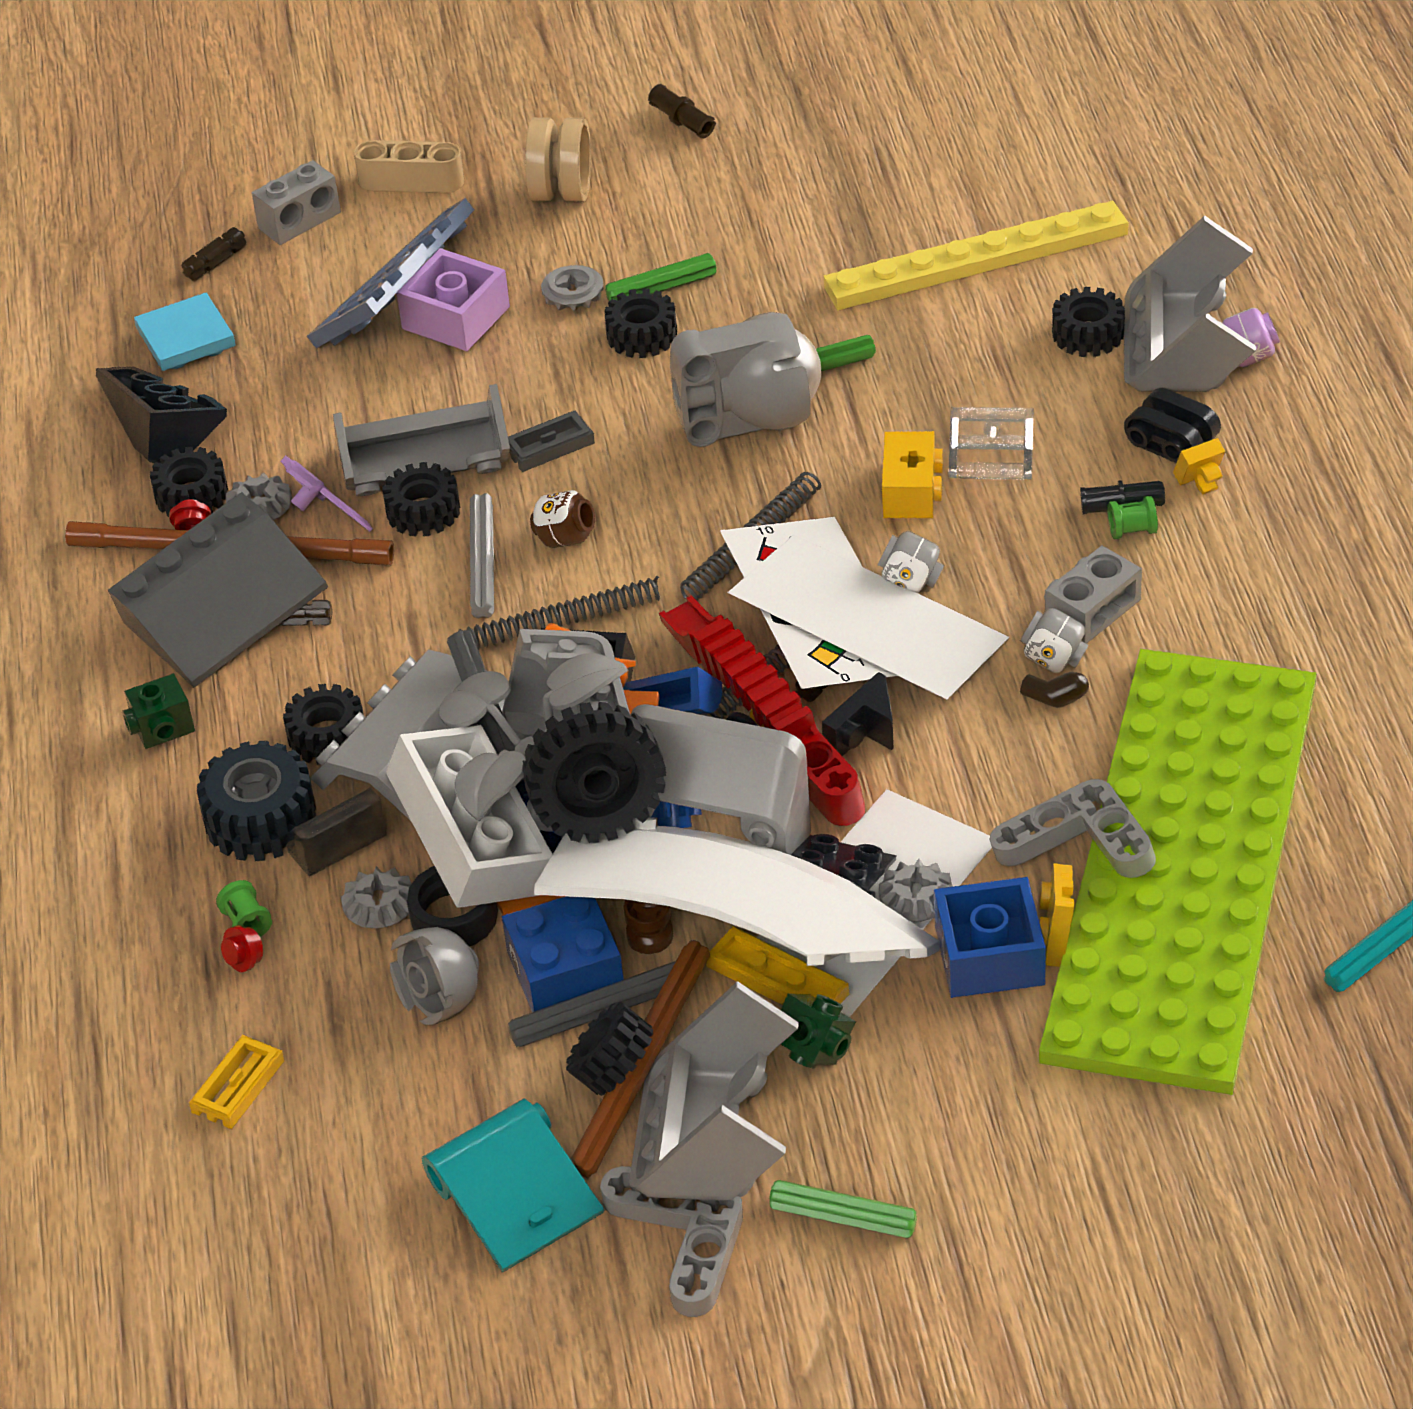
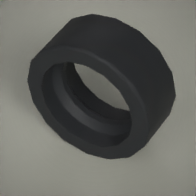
M435 866L430 867L416 877L410 885L407 895V906L413 931L430 927L448 929L461 937L470 947L486 938L496 925L497 902L476 905L475 908L466 914L454 918H439L428 914L426 910L430 904L450 894Z

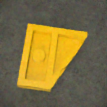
M1053 863L1050 882H1041L1039 909L1047 910V917H1039V923L1046 947L1047 966L1060 967L1062 957L1066 953L1074 911V899L1071 898L1074 888L1072 865Z

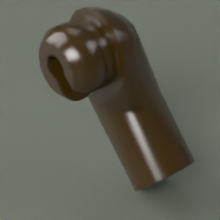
M1073 671L1050 681L1028 674L1022 681L1020 693L1049 706L1061 708L1084 696L1089 689V682L1085 675Z

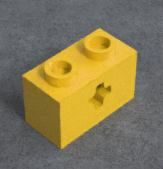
M934 431L885 432L882 474L883 518H933L934 501H942V476H935V473H943V448H935Z

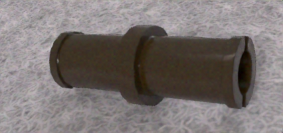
M657 84L651 89L648 96L649 104L667 114L672 123L677 126L684 125L702 139L708 137L713 132L716 125L715 118L695 107L693 100L686 96H678L663 84Z

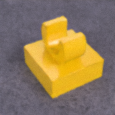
M1216 438L1181 451L1173 470V474L1180 486L1195 481L1202 495L1218 489L1215 481L1223 477L1219 466L1226 452L1219 439Z

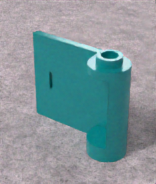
M527 1099L516 1102L422 1156L423 1168L432 1186L443 1199L453 1198L502 1273L604 1213L603 1206L550 1131L551 1122L544 1108L537 1102L532 1105Z

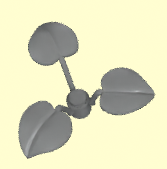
M597 653L579 654L565 661L547 679V686L551 691L543 696L545 721L553 716V708L562 710L573 707L626 673L628 669L625 664ZM495 671L480 672L468 677L452 693L444 698L439 708L441 720L445 725L452 728L469 726L480 720L488 711L515 746V751L502 750L498 755L490 752L480 754L466 763L458 772L455 779L456 795L464 809L477 821H481L487 810L524 778L522 766L523 761H527L525 750L528 744L534 745L532 736L520 740L499 709L494 706L504 700L511 692L510 683L507 678Z

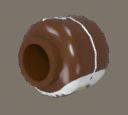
M570 490L540 497L536 502L530 517V525L533 533L538 536L544 545L550 548L575 545L584 542L589 536L590 531L594 528L595 512L589 500L576 491Z

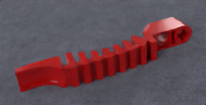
M692 595L686 598L687 601L676 608L668 612L661 611L659 613L660 620L673 637L698 664L702 663L704 671L721 680L727 689L731 687L732 694L737 699L741 697L743 706L748 712L752 709L754 720L760 727L764 724L765 728L788 732L796 736L804 744L807 757L809 800L832 824L838 826H849L858 822L865 813V802L856 770L819 732L814 721L813 712L807 705L802 707L800 696L795 691L790 692L788 682L783 677L779 679L777 670L771 664L767 665L761 652L756 653L755 646L749 640L745 641L743 633L739 629L735 630L733 623L728 618L724 619L721 614L713 617Z

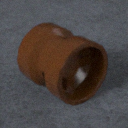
M625 899L623 909L627 923L626 935L630 947L642 954H655L665 950L673 939L670 906Z

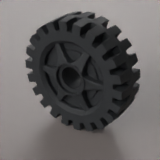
M590 702L580 704V713L575 715L571 707L561 711L563 720L560 722L554 716L550 717L545 721L547 731L544 732L538 728L532 736L534 745H527L525 750L527 761H523L522 766L523 779L529 800L541 822L547 828L551 826L553 832L561 837L567 832L572 841L580 842L583 834H585L589 843H598L600 833H605L608 841L618 838L616 829L622 827L626 834L635 830L633 822L635 818L644 823L650 817L647 807L656 809L660 802L658 793H664L666 767L660 747L647 724H644L641 717L636 713L630 715L627 708L617 705L613 711L610 704L606 702H599L597 710H593ZM601 770L595 775L588 776L592 771Z

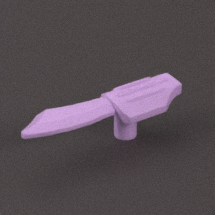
M286 455L280 462L285 466L286 472L302 485V488L290 502L301 511H304L315 497L321 501L327 498L371 532L373 528L351 507L332 494L321 480L295 460H291Z

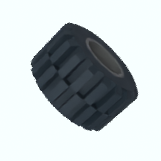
M248 741L240 743L239 748L232 749L229 747L223 750V756L220 758L214 756L208 762L209 769H202L199 775L200 783L197 784L198 801L206 834H208L209 840L214 847L219 845L221 853L229 856L234 851L238 860L246 861L248 855H254L255 861H265L264 854L273 853L274 858L283 856V848L288 846L293 851L300 846L298 837L307 839L310 835V825H315V810L317 809L308 767L305 761H301L300 755L296 751L291 750L287 752L286 745L280 743L270 746L269 741H259L258 744L250 745Z

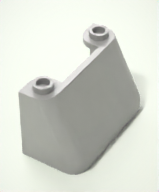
M519 629L509 677L511 692L505 698L502 714L520 740L533 736L538 728L544 732L547 731L543 696L551 691L547 686V679L550 674L565 661L579 654L597 653L615 659L612 646L607 639L596 633L586 631ZM620 677L585 701L571 707L575 715L580 713V704L590 702L593 710H597L599 702H606L610 704L613 711L617 705L627 708L629 712ZM553 708V716L559 722L562 721V710ZM601 770L592 771L588 776L595 775ZM529 800L526 807L538 829L548 832L553 831L551 826L547 828L541 822Z

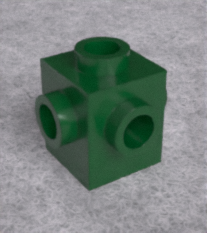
M174 673L124 691L128 704V709L122 710L124 722L130 735L138 733L145 749L195 732L188 699Z
M788 993L780 1010L798 1022V1029L781 1045L790 1050L789 1057L793 1061L805 1067L815 1068L816 1064L836 1065L850 1047L852 1040L850 1034L856 1021L841 1013L843 1006L829 997L820 994L814 997L809 994Z

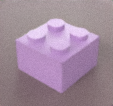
M441 248L396 293L403 330L464 351H468L510 307L506 272L504 269Z

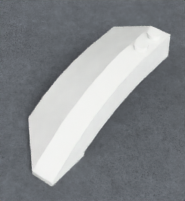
M636 818L633 819L635 830L626 834L623 828L619 827L616 829L618 838L608 841L605 833H600L598 843H589L585 834H583L580 842L572 841L566 832L534 885V895L626 899L670 906L713 917L760 934L807 956V966L824 965V962L841 954H845V962L855 963L885 960V955L924 958L940 951L939 940L849 880L803 859L760 844L712 832L656 826L655 818H648L644 823Z

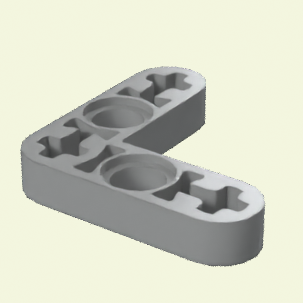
M1090 779L1001 823L994 828L989 838L997 861L1005 866H1017L1086 831H1088L1113 868L1121 876L1127 878L1142 876L1153 868L1156 861L1148 835L1110 784L1100 779ZM1096 801L1102 804L1103 808L1097 811L1092 802ZM1053 818H1064V820L1056 826L1048 828L1042 827L1044 823L1048 820H1051ZM1114 823L1124 824L1121 829L1115 832H1102L1108 825ZM1130 844L1135 855L1131 856L1129 853H1125L1124 848Z
M620 1166L611 1169L601 1180L602 1202L610 1214L621 1218L686 1230L670 1277L671 1303L673 1308L684 1316L698 1317L705 1315L712 1310L717 1301L742 1225L743 1207L741 1197L736 1196L729 1201L700 1200L701 1203L697 1202V1211L694 1210L695 1200L698 1199H685L679 1207L666 1208L658 1203L660 1198H649L648 1202H644L643 1199H647V1197L630 1186L631 1167ZM624 1187L632 1188V1190H627L624 1196L616 1195L618 1193H621ZM720 1205L728 1206V1208H723L721 1214L712 1213L717 1211ZM704 1242H712L721 1248L716 1255L708 1258L699 1257L693 1252L697 1245ZM694 1273L700 1275L701 1289H697L693 1296L685 1295V1292H690L695 1280Z

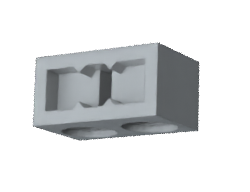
M314 160L300 165L297 169L251 192L258 229L279 245L341 213L335 176Z
M1101 545L1088 557L1081 558L1075 567L1060 579H1055L1049 584L1044 595L1045 611L1049 608H1055L1082 623L1085 628V634L1081 641L1087 644L1141 600L1142 568Z

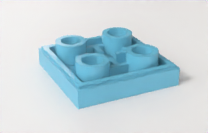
M207 292L134 317L136 329L162 371L181 368L188 362L205 356H215L223 350L236 346L232 331Z

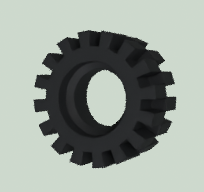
M1083 287V292L1080 293L1077 288L1071 289L1070 296L1064 292L1060 295V301L1055 300L1052 308V338L1054 342L1057 341V346L1060 349L1066 347V353L1071 355L1076 350L1079 351V357H1086L1087 352H1092L1093 357L1100 356V350H1103L1106 354L1112 352V346L1118 348L1121 340L1124 338L1125 307L1123 306V301L1120 298L1115 299V294L1111 291L1104 295V289L1098 287L1096 292H1090V287Z
M646 288L642 289V293L637 294L636 289L629 290V296L622 292L617 295V300L611 299L608 302L609 307H605L604 310L606 335L609 346L611 348L615 347V352L621 354L625 351L626 357L631 358L634 353H639V358H646V352H651L655 356L659 354V348L664 351L670 348V343L677 335L675 305L674 302H671V298L668 295L662 297V292L657 290L650 294V290Z
M185 447V453H180L178 449L171 451L172 457L164 454L160 457L161 463L155 462L153 464V471H150V480L155 502L162 513L166 511L168 517L170 510L184 500L193 499L207 505L211 510V514L213 513L212 506L219 509L223 505L222 499L226 500L228 486L223 462L220 457L217 458L216 453L212 450L207 454L206 448L199 447L197 452H193V447Z
M420 462V468H414L413 464L405 465V472L398 468L393 472L394 478L391 476L387 477L385 480L386 485H383L382 489L386 516L392 528L397 527V532L403 534L408 529L409 536L416 537L418 531H423V537L430 536L431 529H435L437 533L444 531L443 524L450 527L454 524V518H458L460 502L456 478L454 475H451L450 470L446 467L441 470L439 464L433 463L432 467L428 468L427 462ZM419 498H429L421 501H413Z
M318 684L319 691L313 692L310 686L304 689V697L296 693L292 697L293 704L287 702L285 706L286 713H283V720L288 744L292 750L302 755L303 761L310 763L313 757L316 759L333 740L341 745L347 738L342 729L359 711L364 715L358 695L354 696L351 689L346 688L342 692L341 685L333 684L332 689L327 690L326 684ZM323 721H337L335 724L327 727H312Z
M622 1002L611 1004L608 1010L604 1009L599 1013L597 1020L593 1019L588 1024L589 1029L580 1034L578 1037L579 1043L573 1045L570 1051L572 1055L566 1061L568 1064L566 1070L596 1095H605L606 1091L611 1092L615 1089L616 1083L621 1084L626 1079L628 1071L632 1073L637 1067L635 1065L636 1061L644 1057L646 1053L644 1048L648 1047L652 1041L650 1038L653 1035L652 1026Z

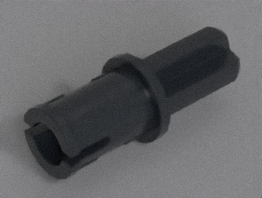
M1119 480L1118 485L1091 488L1080 487L1083 515L1105 512L1109 502L1116 501L1118 505L1141 502L1143 497L1152 496L1155 506L1165 504V488L1161 481L1123 484V481Z

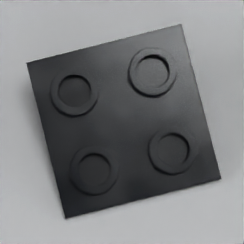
M829 834L810 835L791 854V856L803 859L849 880L874 898L876 896L875 891H870L869 889L885 873V870L896 861L897 857L896 855L884 853L880 847L875 845L861 844L854 846L839 842L837 837Z

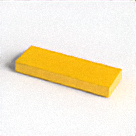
M734 926L709 951L710 957L706 962L708 968L736 982H740L744 986L783 1005L788 993L809 994L814 997L820 994L840 1004L849 995V983L815 966H807V962Z

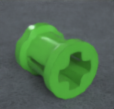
M1152 496L1143 497L1141 502L1118 505L1116 501L1109 502L1107 513L1113 539H1120L1125 533L1145 530L1149 534L1157 533V511Z
M238 880L226 885L216 898V905L220 912L229 916L233 922L232 927L237 925L244 928L251 927L260 937L263 936L272 925L271 914L267 908L260 906L257 902V892L252 883L246 880Z

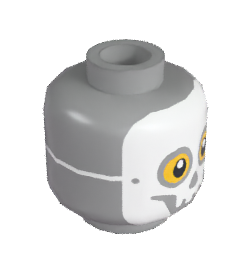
M905 531L899 537L892 535L878 563V566L883 568L882 577L885 580L916 593L921 592L925 584L933 588L944 567L943 564L937 562L940 555L939 546L911 531Z
M1049 608L1044 614L1037 611L1020 640L1026 644L1024 647L1025 656L1053 673L1062 672L1067 664L1076 668L1089 646L1081 641L1085 634L1084 625L1055 608Z

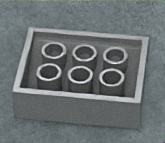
M241 492L108 589V592L123 623L189 684L196 687L327 589L328 585L270 516Z

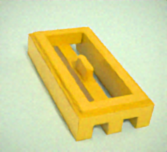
M242 1035L190 1100L191 1113L198 1116L206 1113L208 1120L216 1123L220 1119L224 1127L232 1130L284 1063L282 1050ZM250 1051L254 1052L244 1066L238 1068ZM229 1079L230 1084L222 1092V1094L215 1101V1103L212 1102L213 1098L217 1095V1093L221 1090V1088Z

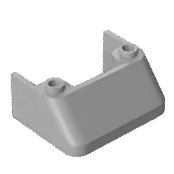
M1203 216L1135 278L1125 295L1124 380L1126 383L1138 391H1154L1158 388H1165L1173 392H1207L1220 387L1232 371L1256 352L1254 344L1208 314L1210 311H1216L1221 307L1226 298V277L1253 254V248L1206 216Z
M497 384L489 385L487 401L344 427L341 413L333 414L335 436L346 489L355 490L356 496L379 493L380 486L386 485L385 480L387 477L391 476L394 478L393 472L398 468L405 472V465L413 464L414 468H420V462H427V467L431 468L433 463L440 465L441 470L446 467L451 473L477 468L478 474H484L502 469L501 463L507 461L509 457L510 446Z
M649 704L638 705L632 710L630 715L636 713L652 731L666 767L664 781L666 785L664 793H658L660 801L740 817L742 832L750 842L789 855L809 837L811 824L806 749L796 736L780 730ZM647 807L651 817L655 809Z
M737 981L665 1047L656 1057L644 1080L629 1179L630 1186L649 1198L729 1201L736 1196L742 1197L747 1194L755 1180L785 1154L786 1147L738 1115L739 1104L748 1096L754 1097L761 1091L767 1080V1073L765 1072L767 1056L798 1029V1022Z

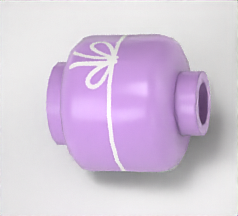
M1250 308L1230 316L1222 322V324L1256 346V352L1239 365L1240 367H1247L1271 357L1275 352L1274 344L1280 342L1269 313L1262 314L1257 308Z

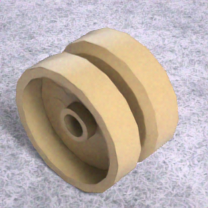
M531 118L526 140V180L530 200L533 202H551L557 194L559 187L560 194L566 202H585L589 192L591 171L590 135L587 120L585 118H565L558 133L557 125L552 118Z

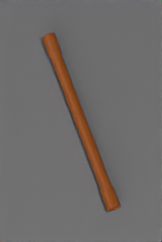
M69 521L66 526L65 539L68 546L95 548L113 546L163 550L189 530L110 526L105 523ZM287 536L305 558L343 560L358 564L392 565L394 559V543L392 540L360 538L342 540Z

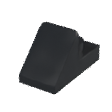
M880 672L876 673L822 721V735L842 756L850 749L859 746L865 736L890 750L894 749L893 719L886 676Z

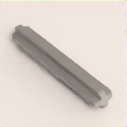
M487 493L483 495L474 494L470 498L471 614L478 619L482 616L489 618L494 613L492 497Z

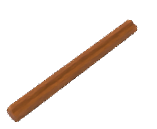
M691 940L683 947L644 1020L653 1029V1035L650 1037L652 1041L648 1047L644 1048L646 1051L644 1057L636 1061L635 1065L637 1067L632 1073L628 1071L626 1079L621 1084L616 1083L614 1090L605 1093L570 1159L582 1177L589 1178L598 1170L710 957L709 949L701 945L699 941Z

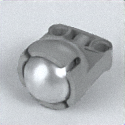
M767 312L754 315L736 324L704 331L686 330L679 333L671 342L670 371L674 404L688 442L697 447L708 446L718 439L761 429L783 430L796 427L809 418L810 400L814 397L821 379L820 358L812 342L804 334L794 329L787 314Z

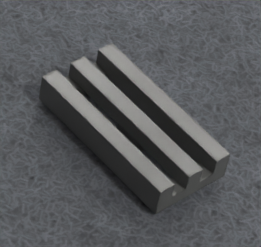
M575 410L508 436L511 459L514 463L518 462V467L522 472L595 443L593 431Z

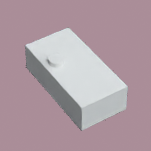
M481 725L401 734L386 771L392 786L457 908L539 896L534 895V885L553 855L516 787L497 800L487 810L481 821L473 818L460 803L455 791V779L461 768L480 754L488 752L497 754Z

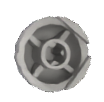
M430 927L400 935L392 943L391 950L398 948L397 961L390 963V973L395 990L403 1006L408 1011L416 1005L427 1016V1018L419 1022L424 1025H435L450 1019L460 1013L474 998L478 984V957L475 951L457 934L448 929Z

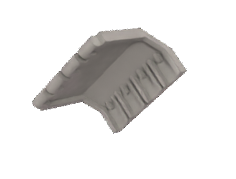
M429 649L417 662L410 656L392 675L398 680L392 689L384 684L367 702L373 708L366 717L359 711L342 729L347 738L341 745L333 740L315 759L321 764V767L310 779L322 790L339 774L368 782L410 820L386 774L399 735L451 729L452 727L445 725L441 720L439 708L444 698L452 693L462 682L452 655ZM505 699L499 702L501 711L503 710ZM475 722L469 726H476L478 724Z

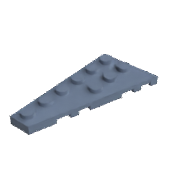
M464 198L444 210L309 333L307 338L315 348L329 341L336 345L351 332L353 335L372 321L371 317L395 300L394 295L440 248H444L445 245L443 243L448 238L451 239L467 226L464 221L474 211V208L467 199Z

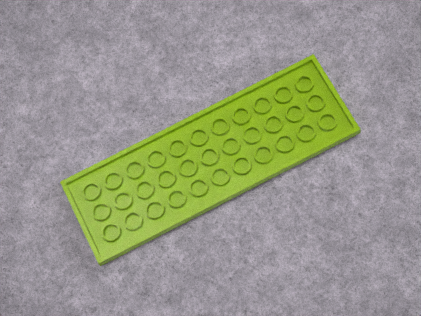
M1140 649L1107 783L1110 784L1148 835L1156 861L1153 868L1142 876L1134 878L1121 876L1116 872L1092 838L1071 922L1066 953L1062 957L1039 1049V1064L1233 1095L1316 686V672ZM1114 823L1108 825L1102 832H1115L1121 829L1124 824ZM1130 844L1124 848L1125 853L1127 852L1131 856L1135 855Z

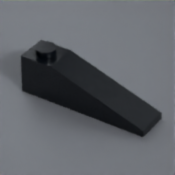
M134 366L96 368V377L133 447L150 463H161L160 457L164 454L172 457L171 451L178 449L180 453H185V447H193L194 451L227 417V409L214 398L202 394L198 395L197 399L188 396L189 388L182 385L171 386L163 384L162 377Z

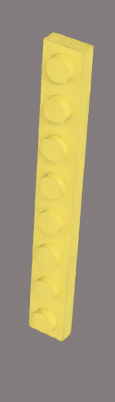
M1114 201L1098 203L1094 206L1071 212H1063L1055 216L1025 222L997 231H990L986 234L963 240H955L924 250H916L909 254L882 259L855 268L843 269L839 272L824 275V288L838 311L1128 235V221Z

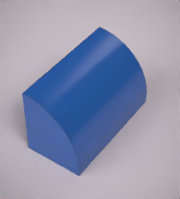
M697 666L626 682L623 690L658 692L659 707L704 715L712 713L718 708L722 697V682Z

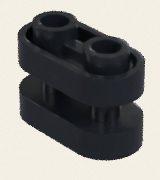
M1158 388L1143 401L1141 407L1136 408L1126 418L1124 430L1128 440L1134 446L1177 463L1181 451L1213 440L1221 430V422L1217 414L1209 406L1171 390Z

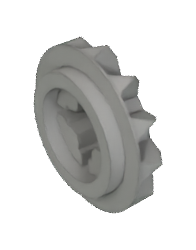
M570 265L550 272L543 279L541 290L546 304L556 305L558 310L570 307L575 311L576 307L583 306L589 308L591 301L600 300L604 285L602 276L596 270L587 266ZM572 284H575V288H577L575 291H569Z
M262 473L258 478H252L247 475L245 482H233L232 490L226 493L227 503L243 492L263 509L272 520L283 515L289 509L290 501L292 500L289 484L283 483L280 476L268 478L265 473Z
M918 859L915 865L908 866L900 861L895 871L885 870L883 882L879 884L880 902L909 921L935 918L934 889L953 887L950 873H942L937 863L924 866L921 860ZM913 883L922 884L920 892L917 893V898H913V894L910 891Z
M376 866L374 872L369 875L358 871L356 881L345 883V892L341 896L342 908L346 917L353 923L366 928H383L398 923L409 914L407 906V895L411 885L409 876H400L395 867L387 872H382ZM376 890H383L382 899H379L380 905H376L375 900L372 898Z

